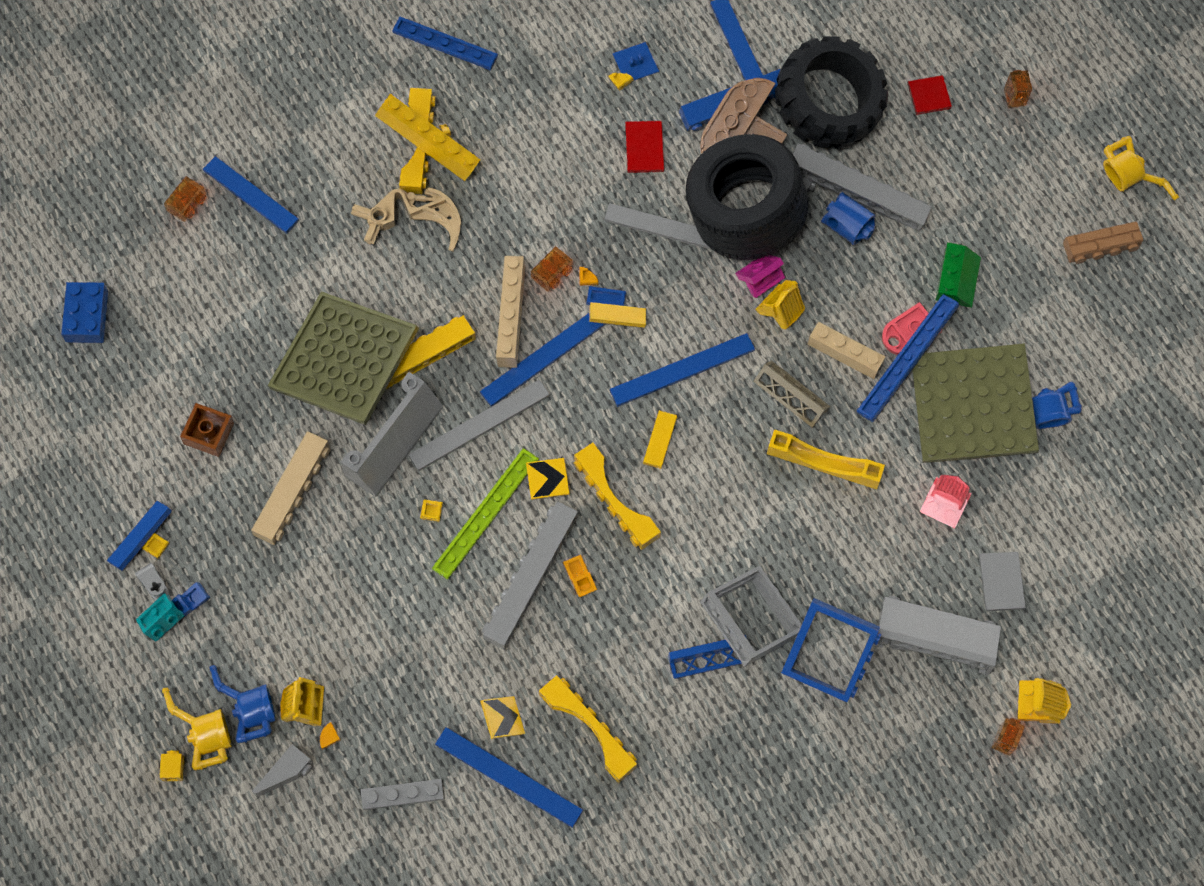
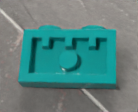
M164 593L136 621L142 632L156 642L181 620L184 614L175 607L170 596Z

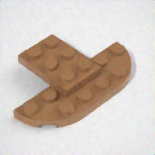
M753 78L735 84L726 93L703 131L700 142L701 154L713 144L741 134H758L783 143L787 134L756 116L775 83L763 78Z

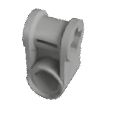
M149 563L135 573L143 587L147 589L154 600H157L164 593L168 595V589L152 563Z

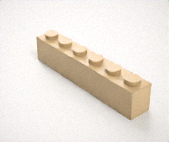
M505 256L496 351L498 367L517 368L525 277L523 256Z
M308 431L306 432L251 530L254 536L275 545L276 541L282 539L284 535L283 528L286 524L289 525L293 519L292 512L295 507L299 508L302 503V494L310 489L312 484L311 478L319 473L321 468L320 462L329 455L330 448L327 440Z

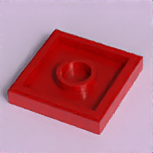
M943 75L908 81L907 85L916 115L952 108Z

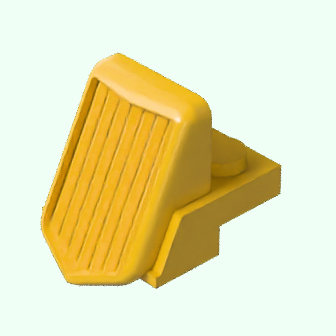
M785 280L782 284H778L755 310L760 315L773 317L782 329H788L805 311L798 283Z
M299 677V679L285 687L280 703L281 720L321 726L324 686L315 684L313 680Z
M1042 678L1019 680L1018 720L1061 724V720L1066 718L1071 708L1066 688L1062 684Z

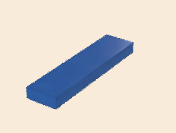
M156 501L107 561L123 571L172 510Z

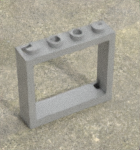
M760 566L706 593L700 601L744 666L794 640L802 626L789 604L785 602L779 590L772 584L768 575L765 574ZM751 581L788 632L787 635L758 651L753 649L719 600V598Z

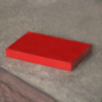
M662 121L625 122L627 173L664 172Z

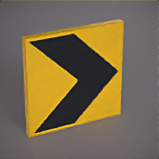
M564 458L526 463L531 500L569 495Z
M514 696L480 701L491 739L525 734Z

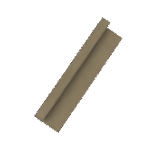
M772 360L763 366L753 381L812 428L831 407ZM764 373L770 376L771 384L766 385L760 380ZM776 386L784 387L786 396H780L777 393ZM797 397L800 400L801 407L795 408L792 405L791 398ZM806 409H812L817 413L813 421L807 417Z

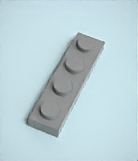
M441 779L361 789L363 810L444 800Z

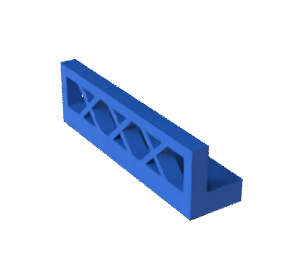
M726 640L669 652L668 654L674 679L742 664L740 660L731 656L733 649ZM721 653L727 658L724 663L717 664L712 661L715 654ZM702 657L708 662L704 668L699 669L693 663L696 658ZM684 662L688 665V668L685 672L677 674L674 663Z

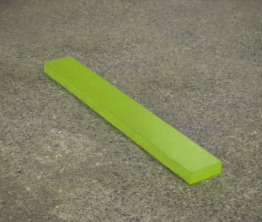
M524 448L520 451L434 564L432 570L447 580L451 577L527 476L526 463L538 461L539 458Z

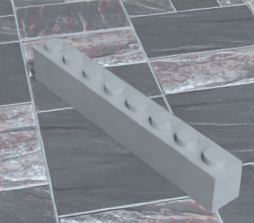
M799 143L796 145L792 154L799 164L802 177L838 194L844 192L859 204L917 231L924 225L931 206L927 205L926 202L916 200L910 197L908 193L897 191L891 185L883 184L872 176H866L855 168H849L838 160L834 161L824 153H817L807 145Z
M558 501L555 506H550L546 515L548 516L546 522H542L537 532L539 535L530 542L528 547L530 549L527 556L523 555L519 563L521 566L519 571L513 573L509 589H504L500 598L502 599L500 605H496L491 613L493 618L490 623L486 622L482 629V633H484L483 639L503 650L508 645L578 517V511Z

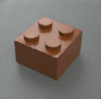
M195 403L180 438L186 446L219 457L234 426V421L231 415Z

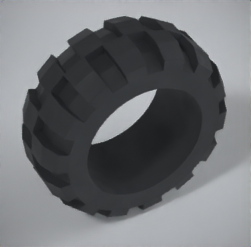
M824 36L821 41L818 38H813L802 43L799 49L793 50L781 67L776 79L778 84L775 88L777 106H782L779 114L786 126L791 124L795 128L793 134L804 141L808 138L814 141L813 146L827 149L831 144H834L836 149L849 147L854 142H860L867 137L883 117V111L887 107L889 95L888 90L884 89L887 85V80L883 69L878 70L876 67L878 60L870 51L865 53L859 49L861 44L851 39L841 42L840 37ZM814 70H829L843 76L850 82L856 92L858 112L848 116H836L819 109L806 92L804 84L805 74Z

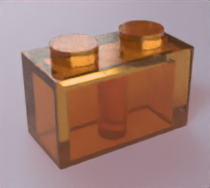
M1015 70L1010 72L1004 87L1008 108L1026 106L1032 92L1028 70Z
M186 176L165 201L166 211L185 222L187 218L190 219L194 215L198 204L201 205L205 201V189Z
M555 246L531 270V279L547 292L551 288L555 289L559 285L560 279L571 273L573 269L572 259Z
M1006 718L999 726L991 748L1010 756L1017 748L1025 726L1021 725V722L1017 719Z

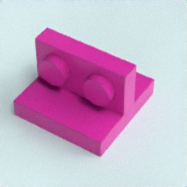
M769 255L765 258L753 260L735 274L739 280L745 281L752 296L757 298L785 278L780 268L784 263L781 258Z

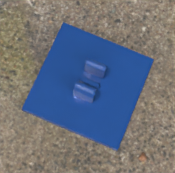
M646 42L612 53L620 72L631 75L634 80L659 72Z

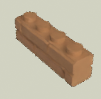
M1135 221L1068 236L1065 238L1063 246L1069 263L1075 262L1080 264L1089 258L1097 260L1107 254L1115 256L1125 250L1129 252L1136 251L1141 246L1143 237L1138 223Z

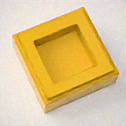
M424 499L420 519L440 522L443 502Z
M153 533L143 545L142 550L159 559L170 543Z

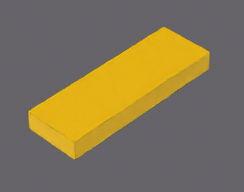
M591 302L589 305V322L645 328L646 308Z
M659 410L643 464L659 469L662 468L677 415Z

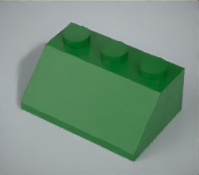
M947 242L935 300L938 301L944 294L959 302L960 306L972 308L981 257L967 246Z

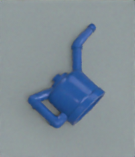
M1069 382L1056 391L1049 390L1048 388L1042 389L1037 396L1032 397L1036 429L1059 427L1072 421L1071 415L1079 414L1082 411V405L1080 404L1077 387L1074 382ZM1067 392L1070 393L1073 405L1068 408L1066 396L1064 395Z
M210 666L213 683L217 691L237 700V704L234 705L235 709L232 710L234 718L238 717L239 720L236 734L237 743H247V741L263 736L267 737V735L271 734L270 723L276 721V716L267 685L265 684L240 693L222 683L216 666ZM262 725V729L245 733L246 728Z

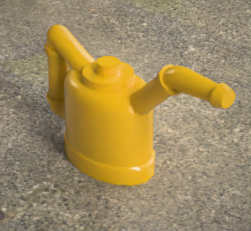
M1130 136L1122 137L1121 140L1104 148V153L1108 158L1103 162L1104 170L1119 191H1125L1132 185L1144 180L1163 186L1174 201L1179 198L1178 194H1176L1164 177L1160 178L1145 173V161L1142 157L1135 154L1133 141ZM1126 146L1127 150L1114 155L1113 151Z
M168 687L163 688L162 693L171 715H175L191 724L192 729L189 730L190 735H187V740L194 746L192 769L195 771L203 770V768L226 762L228 759L226 749L231 748L232 745L222 710L218 709L214 712L194 717L175 706ZM218 751V756L201 761V754L205 755Z

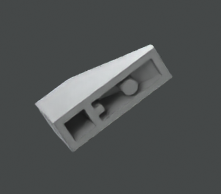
M292 744L252 790L253 794L259 797L299 779L302 775L306 776L312 769L311 759Z

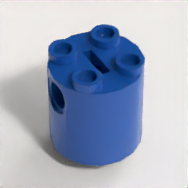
M841 192L836 202L832 201L826 208L828 213L821 220V223L851 244L856 245L861 239L868 240L875 230L876 215L844 192Z

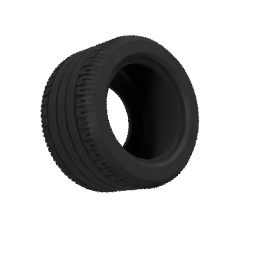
M741 134L723 139L706 149L696 159V162H694L689 171L686 181V200L695 226L705 244L722 256L736 260H757L758 258L771 256L788 246L804 226L808 213V196L801 170L792 152L775 139L758 134ZM758 180L772 184L768 195L754 206L736 209L727 207L720 202V199L729 189L740 183Z

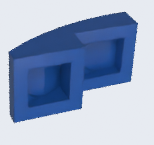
M196 582L182 595L178 594L173 598L172 602L177 609L183 612L185 617L210 599V596L202 585Z

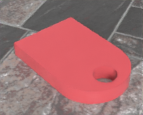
M920 302L890 321L884 327L882 342L889 352L898 355L929 314ZM890 338H896L899 344L896 346H892L889 344L888 340Z

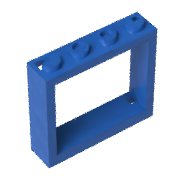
M813 598L781 673L848 702L850 697L854 698L858 689L855 686L857 679L862 680L866 671V669H863L865 661L869 663L874 653L870 651L872 645H877L881 634L878 633L880 627ZM817 611L870 634L846 691L793 669V665Z

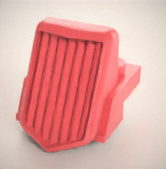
M941 475L939 478L936 477L920 512L955 528L972 494L969 492V486L958 476Z

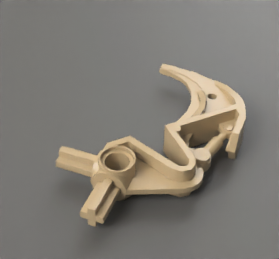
M430 187L424 192L428 197L415 195L413 192L406 193L402 189H394L371 209L355 204L351 215L367 220L369 229L364 241L371 245L375 243L380 230L385 231L395 227V200L400 199L411 220L434 221L446 228L450 234V245L448 248L450 251H454L457 244L461 219L452 200L441 191ZM415 201H432L418 208L413 205ZM377 216L383 217L381 220L375 219Z

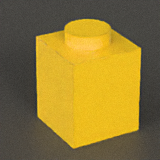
M173 750L167 751V754H161L160 779L162 781H183L184 756L179 754V751Z

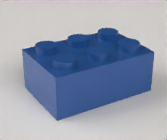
M66 282L61 333L65 342L104 343L108 289L105 283Z

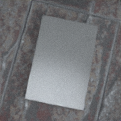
M1018 552L979 554L985 611L1025 609Z

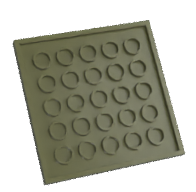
M321 291L270 380L268 387L276 392L366 425L419 328L415 324Z
M1025 343L930 352L922 355L912 369L923 463L1039 452Z

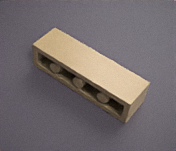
M820 322L817 323L809 337V346L872 379H875L885 360L884 355Z

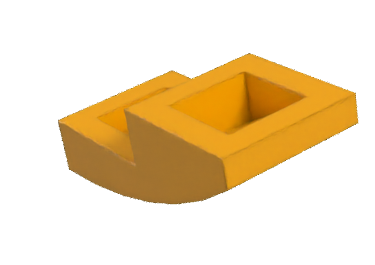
M581 554L562 562L578 597L597 590Z

